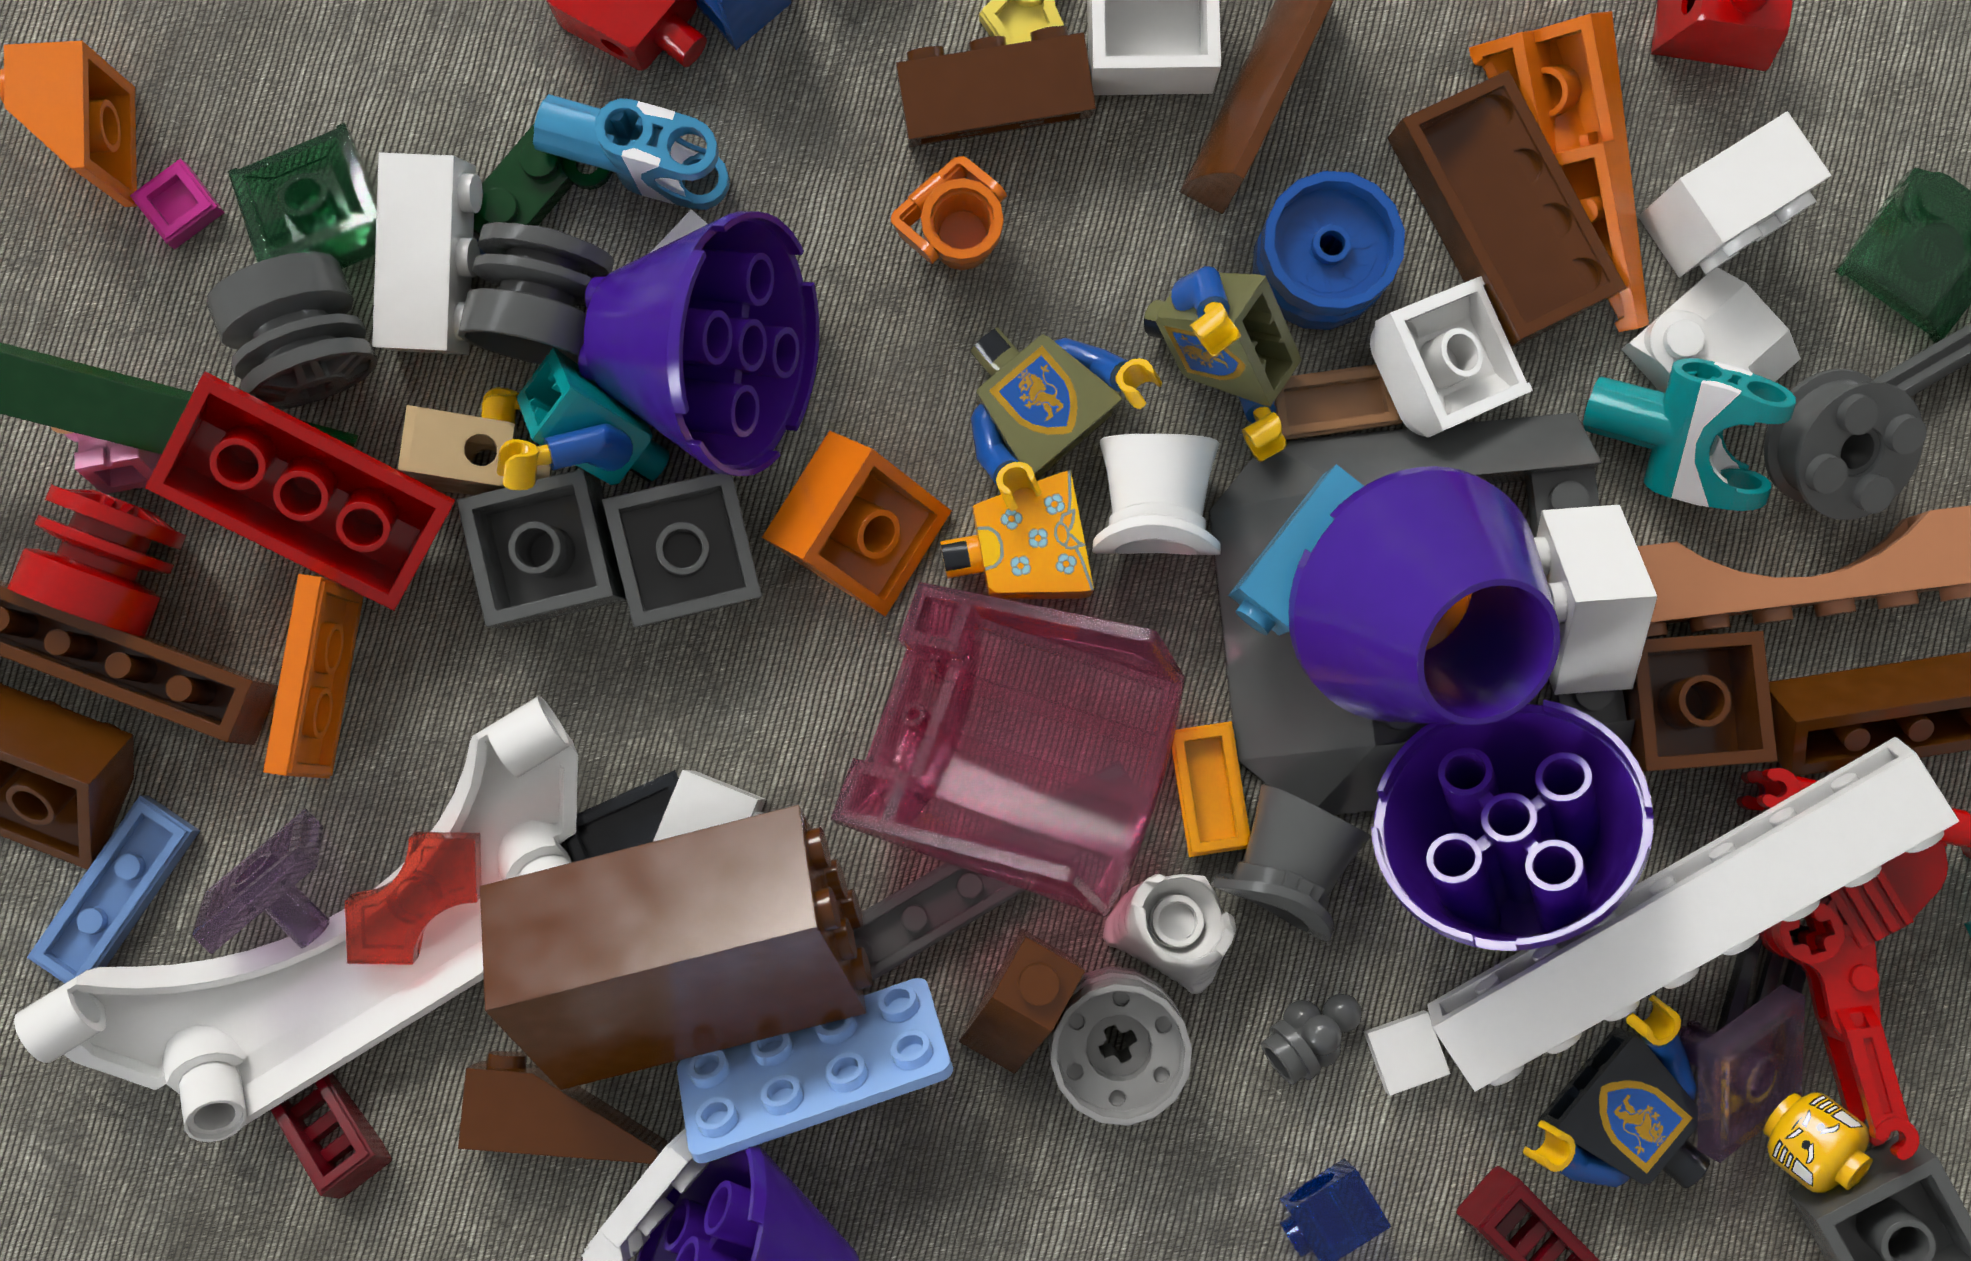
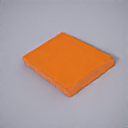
M298 574L263 773L330 779V776L333 775L364 596L323 577Z

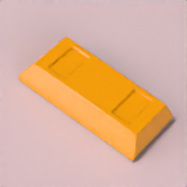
M1232 721L1168 731L1188 857L1247 849L1250 830Z

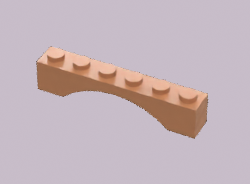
M1971 505L1930 510L1902 519L1880 543L1852 563L1832 572L1812 577L1775 578L1740 572L1705 559L1678 542L1637 546L1657 594L1646 639L1668 635L1666 624L1689 621L1690 630L1693 633L1731 627L1729 616L1752 614L1753 625L1793 620L1792 608L1814 606L1816 617H1825L1856 612L1855 601L1876 598L1878 609H1890L1919 604L1918 593L1939 590L1941 602L1971 598Z

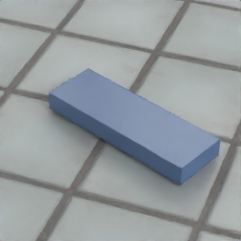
M140 795L27 958L63 983L70 981L86 970L106 967L200 830L149 795Z

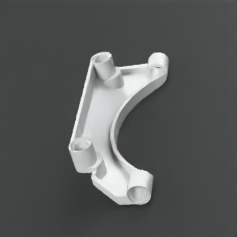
M540 696L535 697L472 736L461 777L440 820L423 843L395 872L356 902L312 927L248 951L209 960L174 965L97 967L86 970L20 1010L15 1015V1029L21 1043L34 1058L43 1063H51L65 1055L74 1063L153 1090H157L167 1084L180 1094L184 1130L190 1138L201 1142H215L233 1136L243 1126L484 979L480 886L572 863L568 853L560 845L576 834L578 754L572 739L566 733L547 702Z

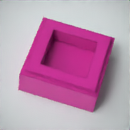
M181 158L130 195L165 243L174 250L225 213L191 167Z

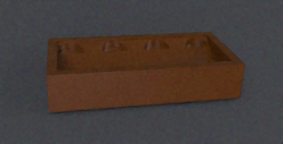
M1334 0L1275 1L1179 191L1180 193L1221 214L1225 212L1254 161Z
M1509 70L1403 118L1387 137L1464 282L1482 277L1485 283L1483 285L1512 349L1578 316L1627 288Z

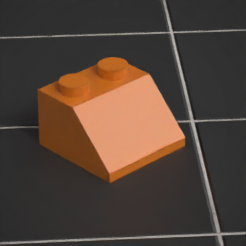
M83 41L4 45V68L0 69V98L4 108L71 169L122 206L137 207V204L130 196L137 190L135 86Z
M829 430L761 538L809 571L886 617L952 510L874 449Z

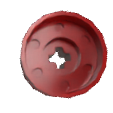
M51 484L45 500L73 510V516L68 525L38 515L35 525L62 542L57 553L41 549L24 548L7 588L22 596L116 630L145 637L161 597L147 587L135 581L139 570L171 574L174 564L146 554L150 543L153 540L181 550L187 535L175 531L156 513L93 489H63Z

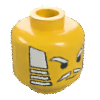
M1814 1092L1804 1097L1797 1093L1789 1095L1770 1115L1763 1130L1764 1134L1769 1137L1767 1148L1770 1159L1812 1192L1825 1193L1839 1184L1846 1190H1850L1865 1176L1873 1162V1159L1865 1154L1869 1144L1868 1127L1830 1097L1822 1093Z

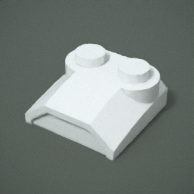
M1716 268L1706 274L1622 348V351L1660 392L1664 393L1666 392L1672 364L1679 359L1698 358L1744 369L1774 382L1801 359L1790 330L1746 282L1720 268Z
M1481 276L1393 311L1375 321V327L1370 337L1372 356L1401 420L1408 429L1418 435L1429 438L1533 391L1530 383L1526 382L1485 291L1483 286L1485 283Z

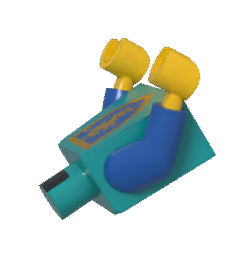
M554 347L520 393L508 388L495 387L487 391L483 396L481 417L507 421L516 425V412L519 409L522 412L531 439L541 445L537 447L529 441L519 439L508 440L502 445L498 454L497 474L503 476V485L508 489L527 490L532 488L536 482L537 466L548 464L552 470L576 465L610 485L619 484L629 470L647 482H652L662 473L669 460V451L651 440L653 434L644 420L604 392L595 380L584 378L580 373L578 364Z

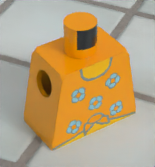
M1071 470L1039 480L1038 484L1042 494L1038 497L1031 488L1018 489L1013 494L1018 509L1015 511H1010L1006 507L1002 495L973 505V518L977 535L940 541L947 579L984 572L988 596L992 600L1076 599L1091 597L1094 586Z

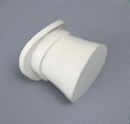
M1122 434L1100 439L1099 443L1108 476L1112 515L1109 517V526L1094 538L1093 553L1221 554L1220 542L1205 530L1206 520L1202 517L1210 472L1219 447V442L1216 439L1185 434Z

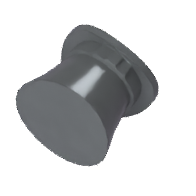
M1260 785L1255 820L1243 862H1238L1234 874L1222 873L1215 875L1211 885L1228 894L1256 903L1296 928L1321 941L1328 942L1335 928L1334 921L1326 910L1330 903L1328 896L1350 862L1372 836L1295 795L1273 786Z

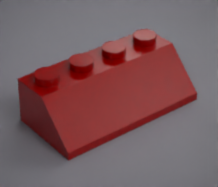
M206 371L202 374L145 489L395 611L455 502V499Z

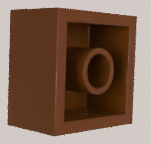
M1763 631L1646 639L1633 689L1623 690L1627 720H1635L1630 751L1638 761L1642 771L1777 761Z

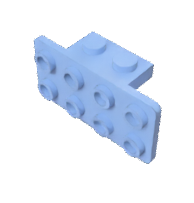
M914 978L864 995L866 1014L682 1059L677 1065V1074L688 1149L694 1161L697 1163H707L949 1078L953 1072V1065L927 981L922 978Z

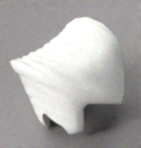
M1155 874L1144 882L1132 887L1121 897L1105 920L1103 939L1108 946L1129 953L1132 957L1149 964L1152 968H1156L1170 979L1177 981L1191 994H1200L1212 983L1225 953L1232 944L1236 932L1234 916L1227 912L1223 913L1219 899L1205 876L1191 874L1163 876Z

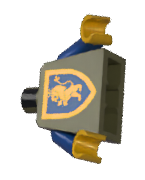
M1204 266L1196 271L1185 274L1174 284L1172 292L1166 301L1157 299L1148 306L1144 315L1145 332L1148 336L1165 339L1181 373L1188 379L1239 397L1246 419L1252 423L1242 429L1243 437L1254 457L1259 462H1262L1284 450L1287 445L1286 439L1281 433L1282 423L1276 414L1277 408L1274 401L1302 361V358L1266 276L1219 273L1214 267Z
M998 327L994 328L983 336L970 351L991 376L976 390L977 407L970 418L976 459L998 486L1006 507L1010 511H1015L1018 509V506L1013 497L1014 492L1028 487L1034 490L1037 497L1040 496L1042 491L1037 480L1118 412L1122 397L1116 391L1123 392L1134 408L1141 409L1147 403L1137 390V387L1145 382H1152L1157 387H1161L1162 381L1153 366L1147 360L1141 358L1128 361L1102 348L1068 338L1053 341L1044 334L1037 337L1025 349L1019 352Z

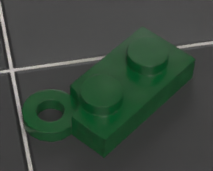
M533 124L482 183V205L479 212L474 213L473 230L480 235L484 224L494 222L538 226L573 185L581 189L593 190L608 182L613 172L597 168L593 173L583 174L577 169L578 162L536 150L533 145Z

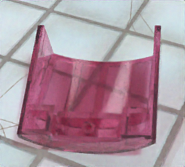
M919 582L898 637L900 643L907 650L865 761L853 758L830 819L838 825L1106 918L1133 866L1157 802L1174 739L1185 676L1160 635L1154 630Z

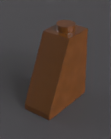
M1021 929L959 1042L1015 1074L1052 1032L1083 977L1085 969L1075 958L1028 931Z

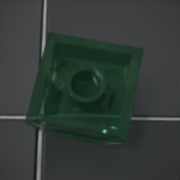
M345 123L337 125V129L240 169L233 168L228 171L257 262L290 253L319 252L332 255L343 269L375 255L377 199L350 130Z
M1916 167L1903 175L1835 272L1842 277L1846 275L1930 335L1929 339L1937 343L1944 339L1971 304V190L1947 174L1930 172Z

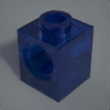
M1345 1158L1279 1199L1289 1214V1217L1281 1221L1280 1225L1300 1258L1312 1252L1317 1261H1338L1391 1227L1359 1172Z

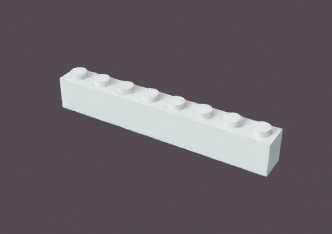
M1894 737L1638 883L1616 910L1586 932L1551 946L1521 950L1428 1003L1432 1028L1475 1092L1488 1084L1492 1086L1505 1084L1521 1073L1524 1064L1546 1052L1556 1054L1567 1050L1580 1039L1583 1031L1603 1020L1608 1022L1617 1021L1628 1016L1639 1006L1642 998L1662 987L1672 989L1687 983L1696 976L1700 966L1719 955H1735L1748 949L1758 940L1759 933L1780 921L1792 922L1804 918L1819 906L1820 899L1843 886L1848 888L1856 887L1872 880L1880 873L1881 865L1904 852L1916 853L1933 846L1942 839L1945 829L1960 821L1917 753L1897 737Z

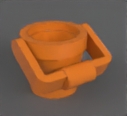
M958 156L950 160L943 168L931 175L907 197V200L892 213L891 223L901 239L929 263L933 264L939 259L950 268L958 270L973 269L986 260L1000 241L1004 225L1000 203L1007 197V194L997 181L964 156ZM920 217L924 239L910 227Z

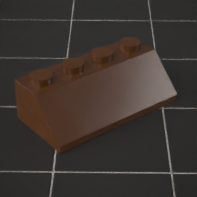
M0 682V836L88 870L108 842L134 780V735L119 729L113 724L94 720L63 708L53 701L37 698Z

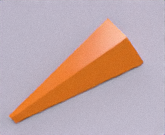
M1612 11L1590 13L1537 30L1519 32L1469 47L1472 61L1475 65L1482 66L1488 79L1509 70L1627 287L1622 292L1608 299L1618 318L1614 323L1618 331H1629L1649 325Z

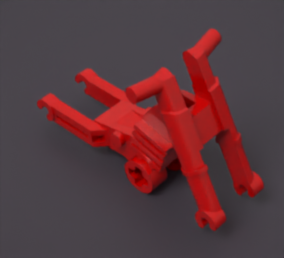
M1783 768L1746 771L1742 773L1741 779L1747 784L1755 783L1759 787L1760 792L1756 798L1752 796H1739L1736 802L1738 806L1746 810H1768L1819 780L1795 776L1792 772ZM1952 808L1960 822L1945 829L1944 836L1936 844L1920 852H1904L1881 865L1880 873L1872 880L1856 887L1848 888L1843 886L1820 899L1819 906L1812 913L1804 917L1809 930H1803L1798 933L1799 943L1792 942L1789 931L1799 928L1800 919L1792 922L1782 920L1759 933L1763 941L1762 945L1768 951L1793 960L1800 965L1806 974L1814 1014L1819 1023L1842 1107L1862 1122L1867 1119L1869 1143L1874 1146L1884 1144L1889 1139L1891 1132L1898 1131L1899 1139L1891 1146L1890 1153L1901 1160H1906L1916 1153L1919 1146V1134L1915 1126L1909 1122L1881 1024L1878 987L1880 979L1877 972L1875 942L1913 923V918L1942 888L1948 871L1945 849L1947 844L1960 846L1963 854L1971 859V814L1956 808Z

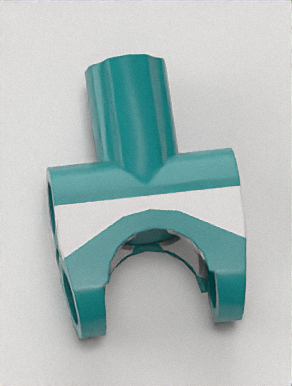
M1684 358L1672 364L1665 393L1603 376L1599 377L1587 403L1583 426L1586 432L1651 449L1643 482L1653 492L1699 506L1749 511L1762 508L1767 504L1771 491V482L1760 473L1749 470L1750 465L1737 460L1728 451L1723 439V430L1736 425L1754 426L1755 422L1764 424L1787 423L1792 419L1796 397L1784 386L1744 369L1704 359Z

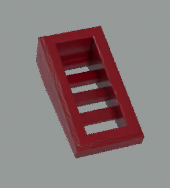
M333 1072L315 1082L317 1089L295 1106H292L287 1099L270 1111L319 1195L340 1199L349 1195L392 1161V1157L373 1127ZM327 1103L330 1110L307 1127L303 1120ZM341 1126L344 1133L323 1149L319 1142ZM353 1149L355 1150L354 1154L336 1167L335 1163Z
M1501 1166L1494 1167L1457 1208V1214L1505 1261H1527L1525 1257L1548 1231L1552 1235L1529 1261H1555L1565 1249L1571 1253L1565 1261H1600L1519 1178ZM1529 1212L1532 1216L1508 1242L1505 1238Z

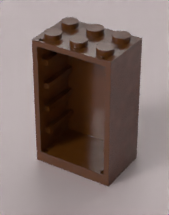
M799 804L480 886L485 1011L560 1090L867 1013L863 988L872 986V974L865 949L863 947L856 948L853 929L863 927L860 904L855 890H847L839 860H831L823 829L821 827L813 829L810 827Z

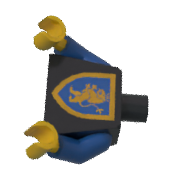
M1655 995L1649 997L1653 1004V1010L1647 1019L1643 1021L1634 1013L1629 1014L1626 1018L1627 1024L1641 1034L1642 1039L1635 1033L1615 1027L1540 1116L1537 1126L1545 1130V1140L1537 1150H1532L1525 1146L1523 1149L1524 1155L1546 1169L1559 1172L1572 1181L1618 1187L1625 1184L1631 1178L1647 1186L1663 1170L1683 1188H1689L1696 1184L1708 1170L1710 1160L1687 1140L1701 1124L1704 1115L1694 1102L1698 1088L1685 1048L1678 1035L1681 1027L1679 1014Z

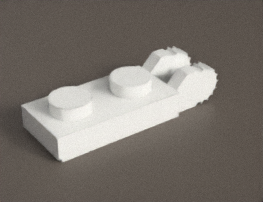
M686 1129L682 1130L665 1146L598 1230L597 1234L584 1249L585 1252L581 1255L583 1261H628L648 1241L650 1234L673 1209L674 1205L666 1198L672 1189L675 1188L683 1194L708 1166L709 1162L697 1163L694 1161L688 1149Z

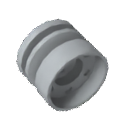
M1107 966L1084 973L1047 1039L1050 1061L1058 1088L1077 1111L1099 1123L1129 1126L1153 1119L1177 1100L1189 1078L1192 1046L1184 1020L1178 1012L1174 1001L1156 980L1135 969ZM1116 1025L1121 1033L1127 1032L1125 1035L1127 1046L1124 1049L1117 1051L1111 1043L1104 1044L1107 1041L1104 1030L1108 1026Z

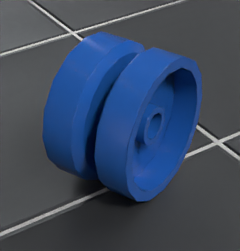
M1322 171L1298 179L1277 198L1254 245L1252 273L1266 276L1285 320L1305 329L1331 330L1355 322L1377 302L1381 294L1393 281L1404 258L1405 229L1396 205L1377 184L1352 172Z

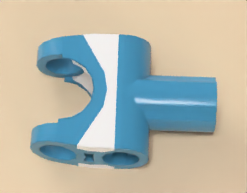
M548 94L540 104L534 124L533 137L534 148L538 151L615 172L624 187L635 194L692 209L706 210L716 206L725 198L729 190V174L725 163L718 156L719 148L714 133L705 123L696 118L648 103L624 98L610 101L600 109ZM686 134L697 135L707 143V149L687 142L680 138V136ZM713 169L719 174L716 187L707 194L696 195L685 188V180L694 181L704 178Z

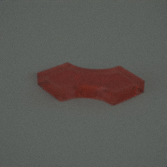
M414 832L408 840L405 862L398 875L392 881L377 889L351 894L345 900L347 964L413 965L421 951L424 931L428 923L436 915L460 904L477 903L480 899V886H482L480 833Z

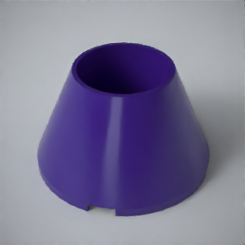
M1438 466L1416 467L1383 476L1354 492L1339 504L1330 514L1334 521L1321 535L1312 552L1307 549L1304 550L1293 578L1289 598L1288 616L1291 641L1296 657L1310 681L1329 700L1352 714L1378 721L1483 725L1505 719L1521 710L1540 692L1548 681L1559 653L1560 626L1534 536L1527 520L1516 504L1499 488L1480 477L1463 470ZM1472 593L1467 611L1454 631L1442 642L1426 650L1429 638L1443 615L1455 603Z

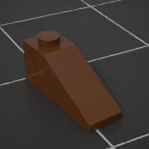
M491 1051L488 1052L487 1061H480L466 1068L458 1149L652 1164L667 1145L666 1139L580 1086L560 1090L537 1065L527 1064L526 1053Z

